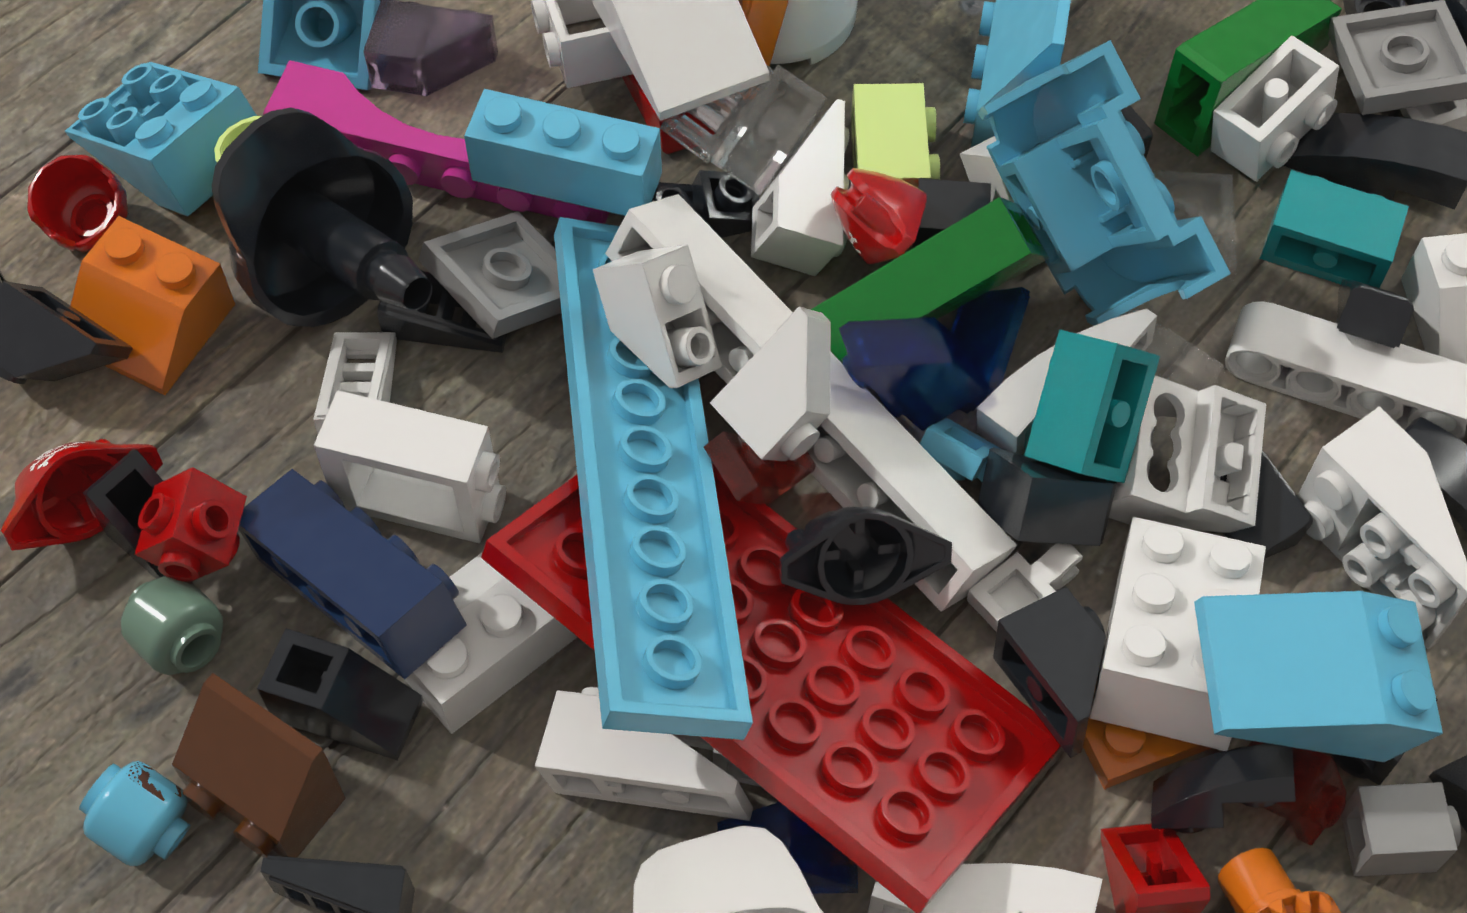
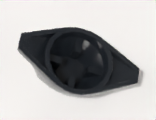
M845 507L817 516L806 524L805 530L796 529L787 535L785 545L788 551L780 558L779 578L781 583L840 604L854 606L876 603L891 597L951 564L952 542L878 508Z

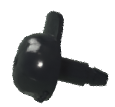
M292 107L270 111L253 121L225 149L215 166L212 192L216 210L228 235L230 261L234 277L253 304L286 325L310 326L312 328L332 323L351 314L369 299L381 300L384 303L409 310H419L429 302L432 295V285L415 262L408 257L405 250L413 225V197L403 175L389 159L375 151L355 146L341 132L310 112Z

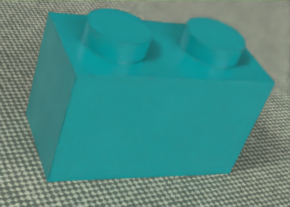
M1291 170L1277 204L1259 259L1340 285L1344 279L1380 288L1393 262L1409 206L1388 200L1377 194H1368L1339 185L1319 176H1310Z
M1059 329L1024 456L1080 474L1125 483L1160 356L1118 343Z

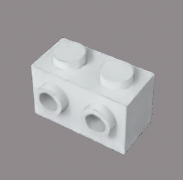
M1291 35L1213 111L1211 151L1256 182L1272 166L1276 168L1283 166L1295 152L1299 140L1311 128L1314 130L1322 128L1333 115L1337 107V100L1334 99L1339 65Z

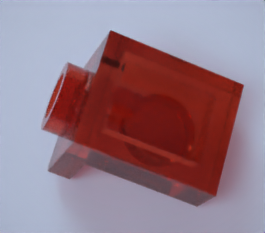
M725 431L704 446V449L736 501L761 505L765 503L769 505L811 474L816 468L808 452L795 460H763L739 434Z
M1251 741V743L1248 746L1267 743ZM1293 747L1296 802H1278L1263 808L1289 820L1297 839L1311 846L1324 828L1332 827L1339 820L1345 807L1347 791L1332 757L1318 751Z

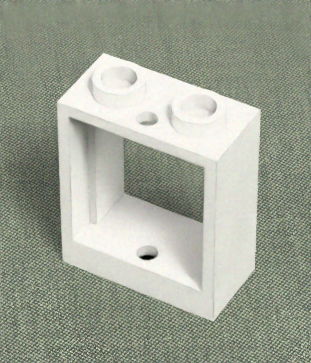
M531 0L536 30L538 34L543 33V44L549 67H560L567 88L633 74L607 27L569 35L566 25L601 18L592 0Z
M340 390L336 391L314 443V448L327 484L339 496L345 508L351 511L355 507H359L371 517L481 543L488 522L497 523L506 497V487L500 485L498 479L500 456L493 453L488 426Z

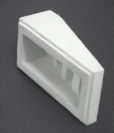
M395 332L334 333L313 419L317 436L337 390L390 403L397 345ZM347 359H376V362L347 363ZM344 381H371V382H344Z

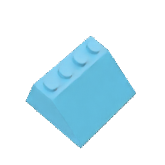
M1071 0L984 1L979 35L990 37L988 46L977 44L971 75L972 79L982 80L981 90L969 88L963 123L975 125L971 147L995 136L990 118L982 121L978 115L981 107L1019 87L1025 81L1060 65Z

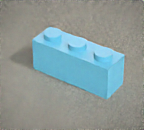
M488 89L483 90L464 135L473 181L626 216L629 209L652 202L662 174L660 128Z

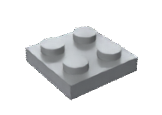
M1445 0L1331 17L1328 36L1362 115L1467 99V46Z
M519 211L423 242L419 256L421 264L492 339L562 313L555 248Z

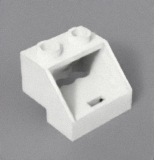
M1155 375L1125 483L1117 482L1109 518L1131 525L1132 518L1138 517L1196 531L1231 533L1255 526L1266 403L1217 385L1197 391ZM1160 416L1177 417L1176 425L1170 435L1174 451L1167 463L1170 472V484L1165 492L1154 488L1149 481L1150 460L1153 456L1154 427L1157 423L1156 418ZM1227 475V481L1220 480V477Z

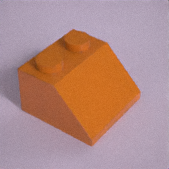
M118 216L83 258L70 306L133 347L128 359L106 365V367L160 394L166 395L235 306V301L220 263Z

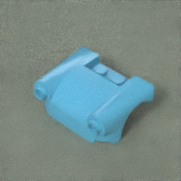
M1111 40L1025 81L1019 87L981 107L978 113L982 121L990 118L996 141L986 147L1014 203L1020 205L1049 256L1045 261L1064 294L1073 289L1077 291L1085 304L1092 310L1085 317L1087 322L1094 326L1116 318L1147 301L1172 291L1178 290L1182 299H1188L1231 274L1202 216L1177 220L1173 213L1175 205L1170 192L1159 179L1155 178L1144 157L1145 147L1140 134L1130 122L1125 120L1121 110L1141 98Z

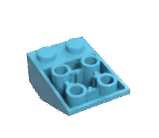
M153 62L143 63L130 69L121 80L123 84L106 98L96 99L83 107L78 114L79 119L67 128L65 132L74 142L157 205L189 216L213 196L212 181L217 164L214 148L218 138L227 128L240 120L257 115L237 86Z

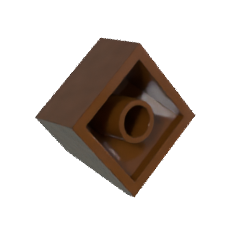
M214 673L203 683L172 766L186 786L182 794L187 798L188 803L205 817L213 820L221 812L238 825L233 831L235 836L258 855L267 858L272 850H274L282 857L298 858L346 799L324 750Z

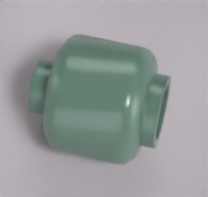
M163 576L140 585L129 597L121 617V634L127 643L153 670L166 675L194 672L204 667L216 655L221 644L223 616L217 606L191 581L184 582Z

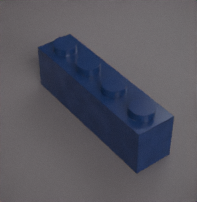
M291 469L244 507L238 530L257 559L404 680L467 626L453 601L459 595V591L450 577L435 564H431L428 568L420 565L414 552L398 536L392 535L389 539L384 538L373 520L359 507L348 511L339 496L324 481L319 480L313 485L295 470Z

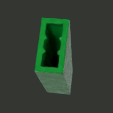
M1256 0L1183 42L1175 50L1154 124L1198 157L1211 146L1213 111L1291 35L1320 53L1328 46L1330 41L1328 31L1331 17L1339 16L1342 8L1331 0Z
M998 197L810 310L821 312L831 322L830 351L845 367H850L1048 259L1049 256L1020 205Z

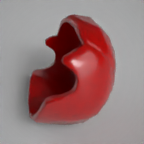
M84 154L61 155L39 169L28 187L27 211L31 220L50 239L72 252L75 250L82 253L89 252L118 216L127 219L129 215L126 190L121 182L97 160Z

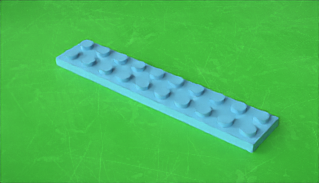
M560 217L554 233L602 729L744 740L753 721L699 378L681 387L669 388L610 331L592 269L612 262L605 253L620 226Z

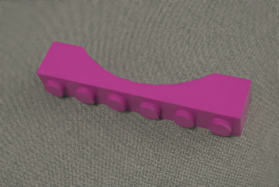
M289 60L263 112V115L270 111L292 107L312 113L336 128L355 146L375 151L389 159L403 175L407 185L419 184L444 190L458 198L473 197L501 204L513 211H531L558 219L564 217L605 224L609 215L607 211L473 181L465 139L437 135L397 120L378 109L359 93L342 72Z

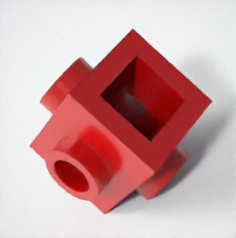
M194 467L154 485L152 496L145 503L139 515L138 526L142 530L134 555L158 566L159 572L164 576L184 582L194 581L229 566L239 548L240 536L237 532L247 496Z

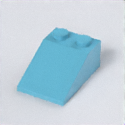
M1364 591L1202 596L1194 601L1214 735L1386 762L1443 734L1416 602Z

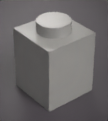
M1442 782L1358 786L1340 810L1354 877L1437 872L1458 850L1457 847L1461 839L1460 821L1455 808L1447 806Z

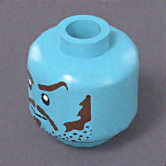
M133 761L123 768L114 763L110 765L90 788L82 800L79 810L86 814L83 831L87 838L126 865L139 866L149 860L154 853L166 860L177 848L191 826L181 818L186 810L188 801L182 794L183 789L146 763Z

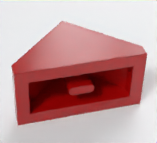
M1151 823L1101 829V843L1116 913H1202L1210 901V885L1173 829H1152Z

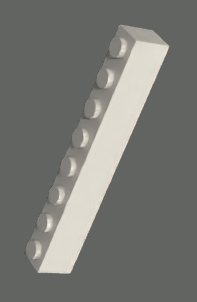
M679 194L629 209L605 254L611 261H615L637 251L688 244L723 366L715 370V372L728 384L793 312ZM830 351V415L816 429L820 433L816 443L797 459L843 508H878L952 542L951 564L915 583L942 612L967 597L968 590L999 567L1015 549L1017 544Z

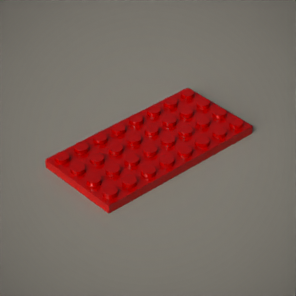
M712 463L753 723L744 740L713 737L701 738L915 913H921L1058 753L1061 745L1031 708L888 598L876 603L852 606L840 604L781 583L779 578L780 558L788 551L785 540L787 535L797 528ZM575 475L487 539L481 558L594 650L578 476Z

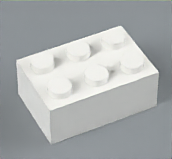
M1133 517L1119 569L1090 719L1227 752L1232 737L1214 735L1194 601L1202 596L1259 594L1266 546Z

